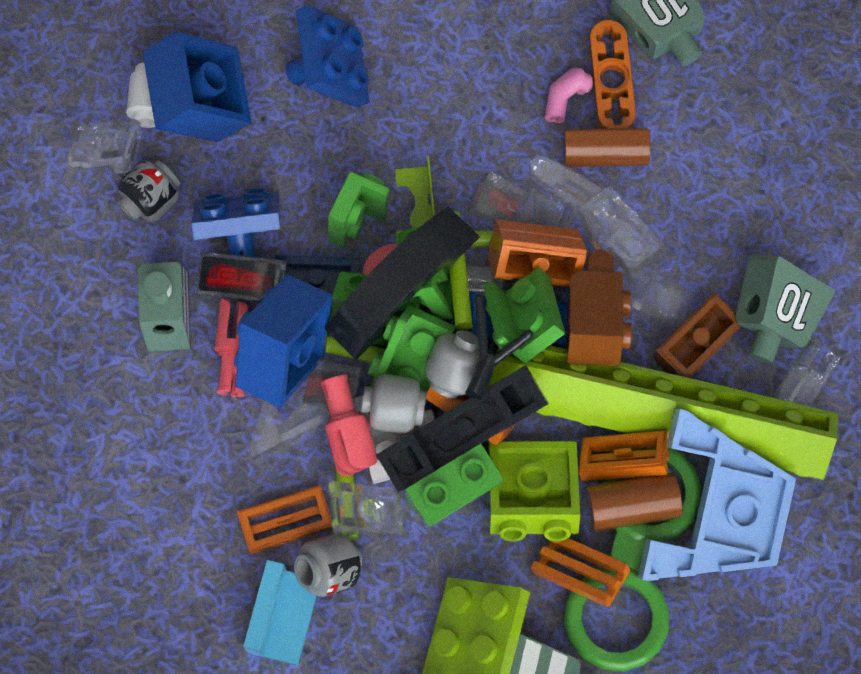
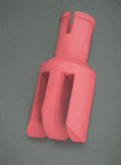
M220 299L214 351L218 352L222 359L219 384L216 392L226 396L227 392L231 391L230 397H242L245 391L235 387L237 367L234 366V359L239 350L240 336L237 335V326L243 314L248 311L247 302L237 301L232 317L230 338H227L231 302L228 299ZM258 304L253 305L251 312Z
M347 375L323 380L320 384L323 387L331 419L327 421L328 424L324 427L336 470L341 476H351L376 464L378 460L366 415L356 412Z

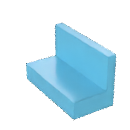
M267 560L243 647L249 654L299 666L317 596L303 588L298 583L295 572L287 571L285 564Z

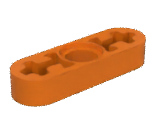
M604 20L592 28L589 39L597 125L599 129L633 128L636 113L627 32L620 23L613 20ZM603 34H610L611 39L615 40L612 50L613 58L605 59L606 46L602 42ZM614 70L622 75L624 82L619 87L609 88L601 82L600 76L605 71ZM619 99V115L627 116L622 118L620 125H614L613 119L607 118L611 113V100Z

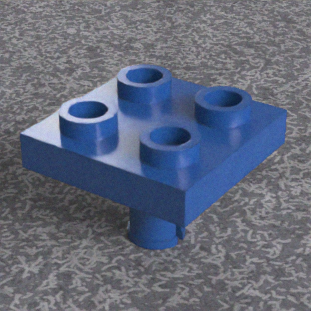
M311 5L295 10L302 57L286 63L285 69L289 81L293 85H297V87L306 82L307 88L355 108L370 103L367 87L369 78L364 68L362 55L363 39L358 27Z
M267 188L249 189L243 192L244 196L227 198L225 193L208 194L201 197V201L194 203L191 223L194 240L227 236L230 259L242 260L240 252L242 250L246 261L257 262L252 233L280 229L278 192L269 193Z

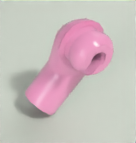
M572 68L554 81L549 88L544 119L554 123L565 122L568 99L575 93L584 95L590 92L593 86L592 76L585 73L582 68Z

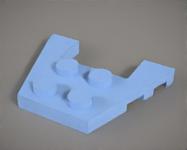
M675 408L667 447L710 458L691 546L688 548L646 539L637 578L654 581L659 580V578L675 576L687 577L716 571L728 572L777 566L796 478L751 450L742 447L724 433L696 418L695 415L687 410Z

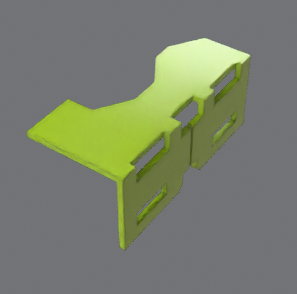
M427 156V166L395 169L397 187L406 186L415 197V207L409 217L412 228L422 226L435 216L429 156ZM428 194L431 197V205H429Z

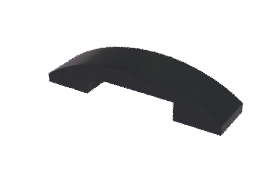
M448 206L409 235L370 272L339 308L325 330L357 360L385 332L386 327L384 325L444 265L450 268L480 238L479 235Z
M525 365L486 388L481 400L471 397L376 454L399 493L480 443L548 405L549 402L529 368Z

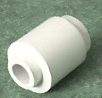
M140 63L135 66V72L130 75L126 114L134 120L136 125L152 128L155 127L145 64Z

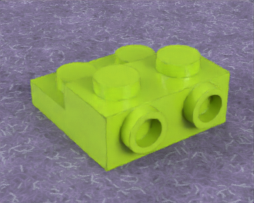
M577 441L500 442L497 446L489 442V457L503 477L502 483L490 490L489 493L490 534H499L503 540L510 542L520 541L525 538L526 534H544L546 539L556 542L568 539L571 534H579L580 498Z

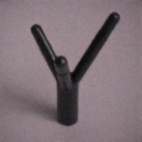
M478 294L475 296L480 359L465 393L474 399L481 400L496 365L531 339L533 332L526 330L498 353V346L493 339L488 348L484 298Z

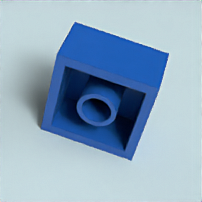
M175 31L142 52L155 129L220 142L252 123L238 47Z
M288 274L275 287H269L264 293L261 302L252 312H245L238 323L237 335L240 338L239 350L234 359V366L237 367L235 387L281 408L325 358L328 335L325 328L330 319L332 294Z

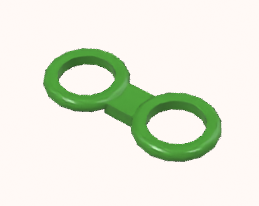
M656 448L637 449L631 451L654 450ZM668 448L670 457L666 464L678 475L684 489L681 518L671 519L658 525L640 524L616 528V535L610 557L628 564L631 570L623 586L637 591L647 602L651 613V629L646 640L633 650L623 653L608 652L596 646L586 635L582 623V610L587 598L571 591L565 603L564 627L571 646L583 660L602 670L625 672L645 665L660 652L669 633L670 612L663 592L653 581H646L637 577L646 539L660 542L675 539L693 524L698 514L702 496V485L695 467L682 452L676 449ZM618 479L599 480V484L617 482ZM598 569L613 577L616 575L615 573H612L606 569ZM583 577L580 580L598 589L606 586L587 577Z

